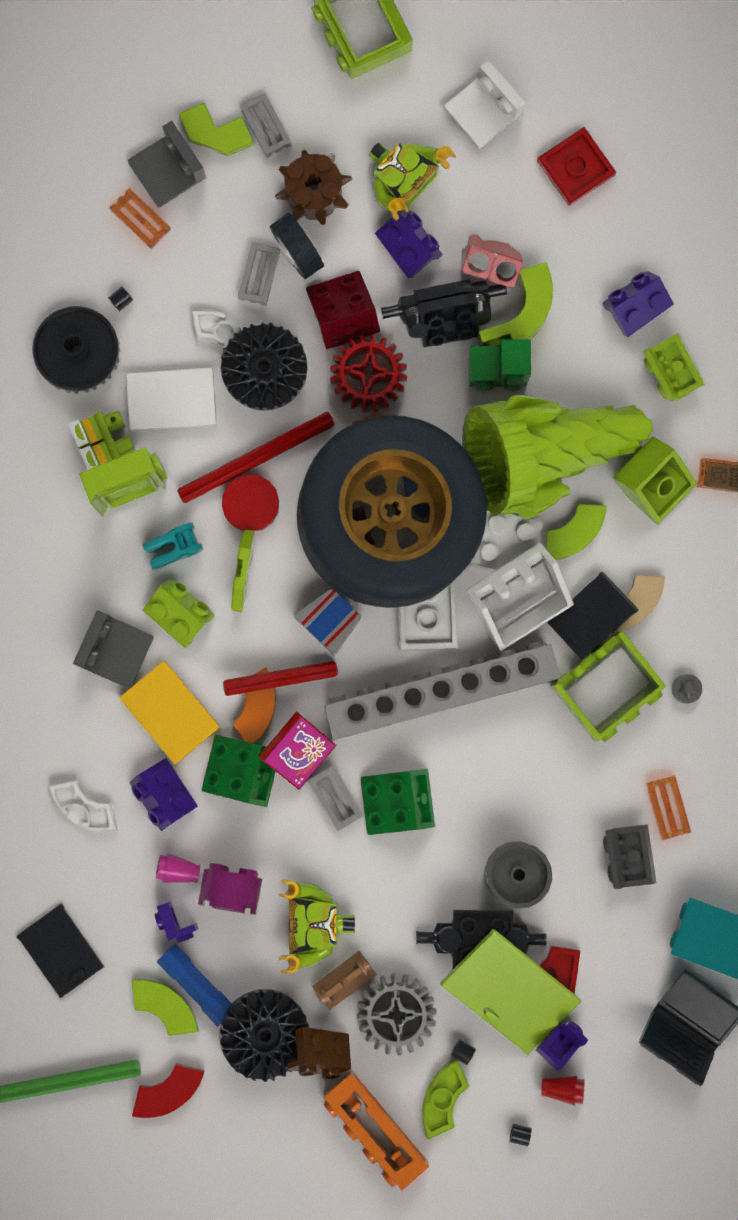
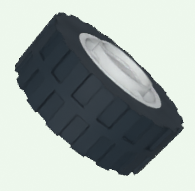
M287 213L269 226L281 251L304 279H307L324 267V263L313 241L290 213Z

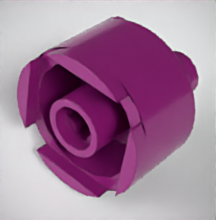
M210 863L209 869H204L198 905L205 906V901H210L209 906H212V908L244 914L246 908H251L250 914L256 915L263 879L258 878V873L255 870L240 868L239 873L229 872V868L226 865Z

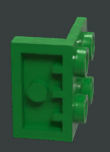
M215 735L201 789L202 792L267 807L276 773L275 770L258 757L267 746Z
M428 769L361 777L368 835L435 827Z

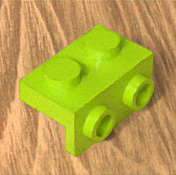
M676 333L653 348H647L643 351L646 356L643 359L644 364L651 374L655 373L660 382L657 384L658 390L664 399L668 398L669 401H678L706 385L680 334Z
M173 578L162 584L142 609L144 613L184 648H187L204 626L215 617L204 602L196 599L188 592L183 583Z

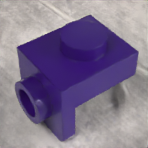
M171 901L157 906L158 912L154 914L159 930H165L168 941L176 938L177 943L194 937L193 932L199 929L197 923L180 929Z
M566 1020L561 1022L541 1042L536 1051L558 1071L565 1066L579 1047L586 1045L588 1039L583 1035V1030L576 1023Z

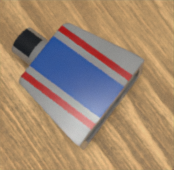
M330 588L298 611L294 618L335 656L360 621L361 615L354 609L359 602L351 600L344 595L340 596L333 588Z

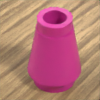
M167 854V856L160 855L156 879H161L162 883L198 882L200 865L171 854Z

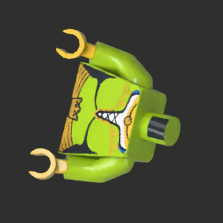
M380 142L377 143L368 155L378 164L373 171L374 181L372 184L377 203L390 212L394 220H399L397 212L406 211L408 213L409 206L438 176V164L440 163L444 169H448L450 164L446 159L449 157L456 158V155L449 146H442L438 149L412 143L406 145L400 142L390 152Z
M282 879L280 883L287 884L288 890L286 893H278V895L289 899V954L295 955H282L279 957V960H288L289 963L288 968L281 970V973H294L300 968L315 965L329 956L333 951V947L337 946V933H355V915H337V902H333L329 893L314 884L295 883Z

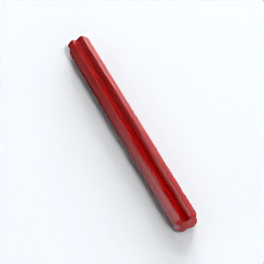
M324 412L178 488L177 492L182 502L187 503L332 428L335 425L334 420L329 412Z

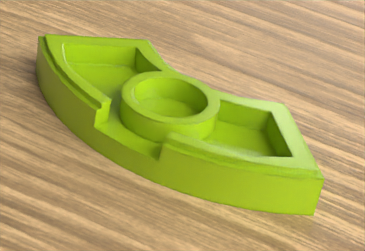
M578 504L574 517L567 525L560 529L548 530L546 532L545 549L555 560L564 559L580 552L592 542L600 531L605 519L607 506Z
M147 979L132 980L135 1011H147L156 1015L165 1025L168 1036L199 1031L197 1020L191 1007L176 991L157 981Z
M457 1059L452 1060L440 1069L426 1090L422 1107V1118L428 1140L455 1128L452 1117L454 1104L459 1095L469 1088V1084Z

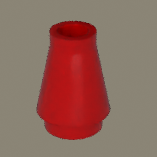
M578 1076L543 1078L541 1096L573 1106L576 1103L583 1104L585 1080L578 1079Z

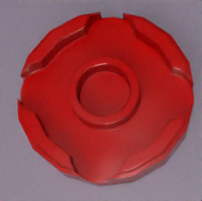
M247 474L237 477L228 484L222 497V509L225 518L233 527L242 532L244 530L258 532L266 529L274 522L279 513L280 501L275 487L269 480L259 475Z

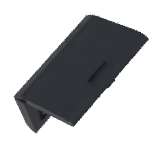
M684 970L650 1014L639 1039L640 1046L674 1067L677 1072L694 1084L702 1086L715 1055V1050L738 1024V1006L693 974Z

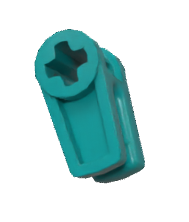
M192 522L180 525L168 533L142 544L146 553H152L159 549L163 550L164 547L175 544V548L172 551L161 556L157 555V558L150 561L153 570L160 569L180 559L191 557L204 550L202 544H198L193 532L195 527Z

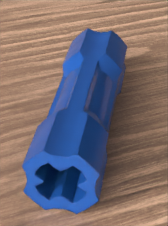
M174 944L157 963L172 979L180 984L218 1027L226 1010L232 1003L192 964L191 959Z

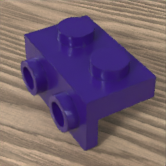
M410 210L408 213L406 211H398L399 220L396 221L393 217L390 218L375 232V235L407 278H413L432 260L439 259L443 254L439 250L440 245L432 235L427 234L422 227L423 222L415 212Z
M647 271L635 275L631 283L624 288L613 291L602 305L604 309L612 313L623 335L629 337L673 306L674 303L660 276Z
M167 758L146 769L130 781L133 795L138 801L143 803L148 811L150 821L155 826H158L160 831H163L198 807Z

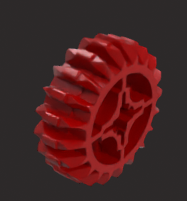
M374 334L370 336V342H365L364 335H360L359 344L357 345L352 338L349 339L350 349L341 345L339 351L343 356H333V361L339 365L330 366V372L338 374L330 377L331 384H339L334 388V393L340 394L345 392L341 397V402L346 403L351 398L350 408L354 410L357 404L361 403V411L364 413L367 411V405L371 404L373 412H378L377 403L381 402L385 409L388 408L389 402L387 398L396 402L398 396L394 391L403 392L404 386L399 382L407 381V375L399 373L407 369L406 363H398L403 359V354L397 353L393 355L396 345L391 344L386 348L387 339L384 337L379 344L375 343L376 335ZM366 353V358L361 364H352V367L347 366L355 356ZM375 354L387 360L392 372L386 371V368L379 367L376 364ZM369 361H371L372 373L375 376L372 375L368 386H366L365 373H362V371L365 372V369L369 366ZM345 375L361 382L362 394L349 386ZM385 380L391 381L383 391L370 395L374 384L385 383Z

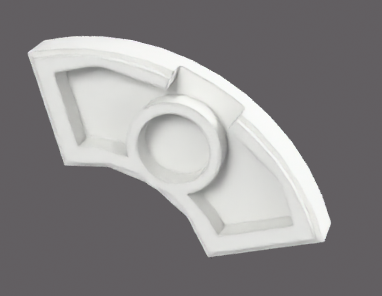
M212 310L191 311L198 341H211L219 344L224 349L229 344V339H233L234 333L238 334L243 331L244 326L226 316L224 313Z

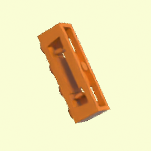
M352 1070L347 1072L324 1092L323 1098L326 1100L323 1103L324 1107L334 1118L339 1115L345 1123L343 1126L344 1131L353 1141L357 1138L365 1147L362 1149V1152L372 1164L377 1161L384 1169L381 1174L391 1187L397 1185L402 1191L429 1168L428 1160ZM354 1091L366 1103L365 1110L397 1147L390 1154L391 1159L398 1165L394 1166L387 1157L386 1149L354 1113L362 1106V1102L353 1094ZM344 1102L350 1107V1110L354 1113L353 1115L343 1105ZM399 1145L402 1146V1148L407 1152V1154H408L410 1157L407 1158V1157L404 1155V1153H403L402 1150L400 1149Z

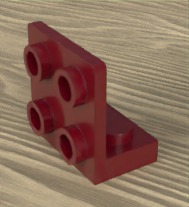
M360 271L345 274L306 288L326 350L348 343V340L351 338L357 340L360 335L367 337L381 332L375 306Z

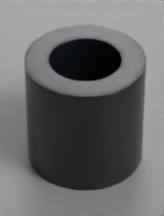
M122 286L108 297L119 312L133 301L132 297Z
M459 1039L451 1052V1056L467 1065L472 1059L476 1048Z
M513 1124L509 1142L528 1147L532 1128Z

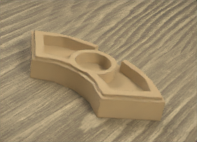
M636 575L634 577L632 588L626 596L639 611L631 616L615 632L635 626L653 611L663 592L665 576Z

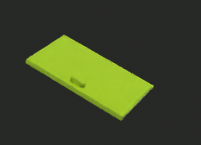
M492 929L440 982L443 988L526 1054H529L581 1003V999L495 929Z

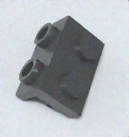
M648 824L606 830L603 845L605 852L609 854L608 878L613 883V888L621 889L657 883Z

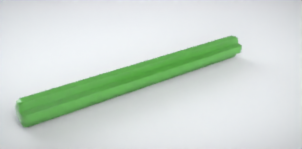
M131 1060L1 1085L0 1103L138 1077L141 1074V1066L139 1060Z

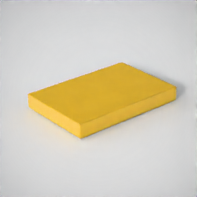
M165 660L119 697L175 765L221 728Z

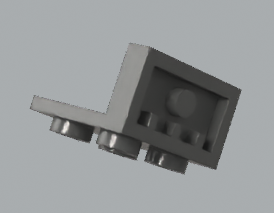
M172 120L162 126L165 134L163 138L128 159L129 166L158 208L206 179L203 166Z
M97 610L73 664L130 689L139 673L154 636Z

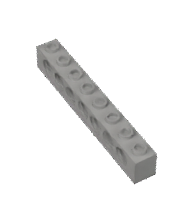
M543 641L526 645L527 651L516 653L515 649L499 652L498 659L488 661L487 657L484 656L470 660L471 666L459 669L458 664L441 668L442 674L431 676L430 671L414 675L413 682L403 684L402 679L385 683L386 689L376 692L374 687L365 688L357 691L358 696L346 699L345 694L329 698V704L324 705L333 741L558 680L561 677L552 645L544 646ZM521 659H528L532 662L533 671L531 674L524 675L518 670V662ZM498 666L505 671V679L502 682H494L490 678L489 672L492 667ZM465 674H472L476 677L477 686L475 689L466 690L462 686L461 679ZM437 682H445L449 687L448 696L444 698L435 696L433 685ZM410 689L417 690L421 694L420 703L414 706L407 704L404 699L406 691ZM379 698H390L393 702V709L388 713L379 712L376 708V702ZM358 704L364 708L365 715L361 720L353 721L348 717V709L352 705Z

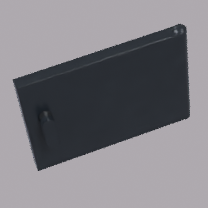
M602 571L572 599L573 606L547 623L583 661L631 616L637 613L639 609Z
M63 904L58 905L17 935V939L21 941L60 998L105 967L70 918Z

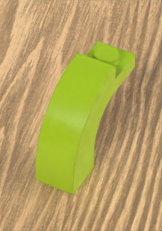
M547 262L520 270L517 280L524 299L523 310L510 322L479 331L477 339L480 346H499L503 339L532 340L541 330L553 300V282Z

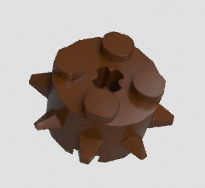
M302 150L301 157L290 163L288 167L280 166L279 171L285 178V189L277 193L275 198L287 200L290 208L293 210L292 216L296 221L305 216L306 219L318 220L321 225H325L326 217L331 215L335 208L347 209L349 206L342 197V186L350 182L352 177L340 174L334 163L335 154L331 153L328 156L324 154H308L306 150ZM316 184L318 189L311 190L310 185Z

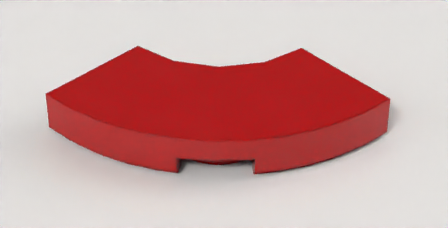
M176 1063L171 1075L163 1082L153 1086L140 1085L132 1117L155 1118L177 1110L195 1093L205 1071Z

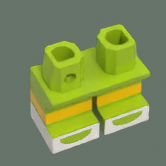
M99 411L87 419L81 421L78 419L68 423L88 470L136 451L130 436L117 441L114 440L112 432L126 427L119 411L105 415Z

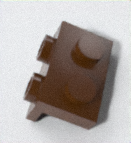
M308 1027L296 1029L297 1060L287 1063V1070L299 1071L300 1076L321 1074L323 1079H335L340 1077L339 1073L351 1069L348 1033Z

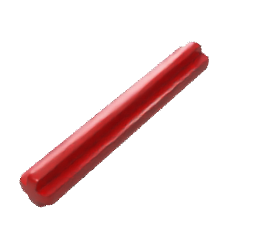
M335 661L227 679L223 682V690L226 696L332 678L338 675V669Z

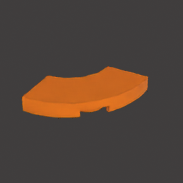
M265 667L255 674L267 673L269 671ZM275 688L246 693L244 709L241 715L233 722V725L244 741L255 744L269 727L275 709Z

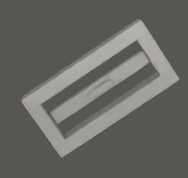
M265 93L240 105V109L266 158L271 157V154L274 152L282 151L284 147L292 146L290 138ZM263 103L282 141L278 142L258 106L259 104ZM253 108L272 146L268 147L249 109Z
M251 243L238 295L239 300H248L251 303L257 302L267 306L280 249ZM257 251H261L252 293L249 294L246 292ZM269 253L272 254V258L261 297L257 295L267 255Z
M333 765L308 780L337 831L363 816ZM331 774L354 811V815L349 816L326 778L327 775ZM319 780L323 782L345 820L341 823L316 784Z

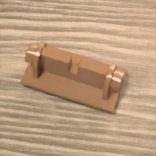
M358 951L312 987L320 1001L331 1010L377 974L362 953Z

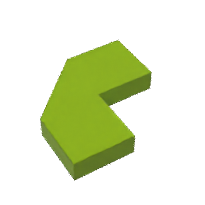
M205 103L179 113V118L191 143L213 149L225 156H230L254 146L242 117L216 128Z
M244 530L238 549L236 575L232 588V611H243L247 594L248 571L253 555L255 531Z

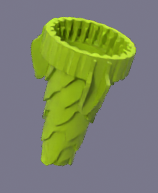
M514 395L508 401L488 403L469 409L464 418L462 428V447L470 455L480 473L486 494L487 511L496 515L517 513L524 519H529L555 505L561 498L570 495V488L561 483L563 478L580 475L586 468L608 464L609 458L639 451L642 448V441L648 440L650 433L653 432L652 420L646 418L642 410L636 409L635 404L616 409L613 408V405L595 409L586 407L568 409L567 407H561L558 402H551L531 396Z

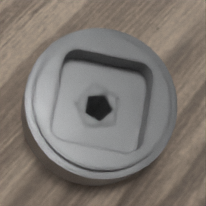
M684 674L674 680L672 694L681 703H693L702 694V684L696 676Z

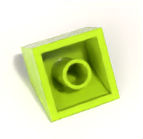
M653 436L613 477L623 493L657 525L697 485V482L676 450Z

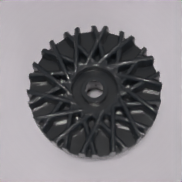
M69 306L53 312L43 320L35 333L32 352L38 371L52 386H55L58 390H65L67 393H71V391L75 394H78L79 391L87 393L89 389L96 390V386L101 383L104 385L106 379H111V373L114 369H117L116 363H119L120 342L113 326L102 314L87 307ZM74 346H81L78 352L72 353Z
M262 322L261 325L254 326V324H250L249 328L243 327V331L238 334L234 333L233 339H229V344L223 349L220 369L224 384L236 401L250 409L269 411L281 408L297 397L305 384L308 366L303 346L299 343L298 338L291 334L290 330H284L282 326L276 327L273 323L265 325ZM264 363L270 365L267 371H261L259 366Z
M258 989L245 993L229 1006L222 1018L219 1041L223 1055L231 1067L247 1079L251 1078L254 1081L262 1079L264 1082H267L268 1079L274 1081L275 1077L280 1075L285 1077L287 1071L292 1072L287 1070V1063L297 1060L296 1029L309 1027V1023L306 1021L307 1017L292 998L280 991ZM263 1030H268V1035L260 1039V1033Z

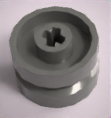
M521 841L507 842L497 847L488 857L484 869L485 883L491 894L504 905L516 909L529 908L539 903L549 892L552 883V868L546 855L537 847ZM517 869H521L524 872L522 873L524 878L520 881L513 877Z

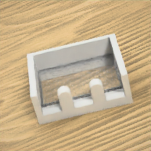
M541 543L466 589L486 629L487 635L500 652L574 605L556 560Z

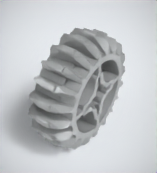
M392 973V983L387 984L386 978L380 976L381 987L378 988L376 983L371 982L369 985L374 993L362 992V996L368 1000V1003L358 1002L357 1007L366 1010V1013L357 1014V1020H366L367 1023L360 1025L359 1030L360 1032L370 1030L365 1040L370 1042L376 1038L377 1041L374 1044V1049L378 1050L382 1043L386 1044L385 1054L389 1055L391 1047L396 1046V1052L399 1056L402 1055L401 1046L407 1045L409 1053L414 1052L413 1045L411 1044L413 1041L422 1047L424 1042L419 1037L421 1034L428 1038L431 1037V1032L425 1027L426 1025L430 1027L436 1026V1021L429 1019L428 1016L437 1014L436 1008H427V1005L434 1002V998L432 996L423 998L428 992L426 986L422 987L419 991L416 990L419 985L418 979H414L410 986L407 984V974L403 975L402 983L397 982L396 973ZM399 990L414 996L421 1008L403 1005L400 1001ZM391 991L389 1006L379 1009V1011H372L377 999L384 993ZM395 999L397 1000L400 1012H405L404 1017L400 1016L401 1020L399 1021L398 1029L396 1028V1021H394L393 1016H388L389 1011L393 1012L392 1008L395 1007ZM415 1017H421L417 1028L409 1035L403 1037L402 1029L404 1023L415 1019ZM380 1020V1022L391 1024L394 1038L382 1034L375 1027L373 1021Z

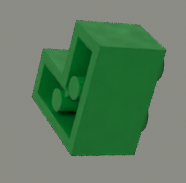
M503 339L499 346H470L469 387H476L478 391L493 390V386H504L507 391L521 390L522 386H527L531 376V339Z

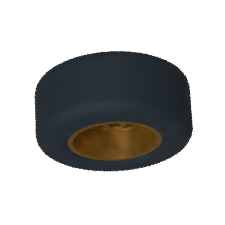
M397 415L372 417L359 421L341 430L328 440L319 450L308 468L297 503V528L301 545L308 561L318 575L330 587L349 599L365 605L384 608L414 605L437 595L448 587L474 558L481 544L487 519L486 494L480 473L474 461L461 444L451 435L431 423ZM381 476L385 482L386 492L382 495L374 496L366 489L365 483L372 478ZM400 477H405L417 485V490L409 497L402 496L396 490ZM358 501L371 507V517L362 521H355L352 514L354 502ZM422 503L427 504L430 512L429 522L422 523L414 520L411 517V508ZM390 507L396 509L395 515L390 518L386 514ZM374 527L381 529L386 534L382 548L371 545L364 538L365 534ZM407 528L417 537V542L402 549L398 545L396 533Z

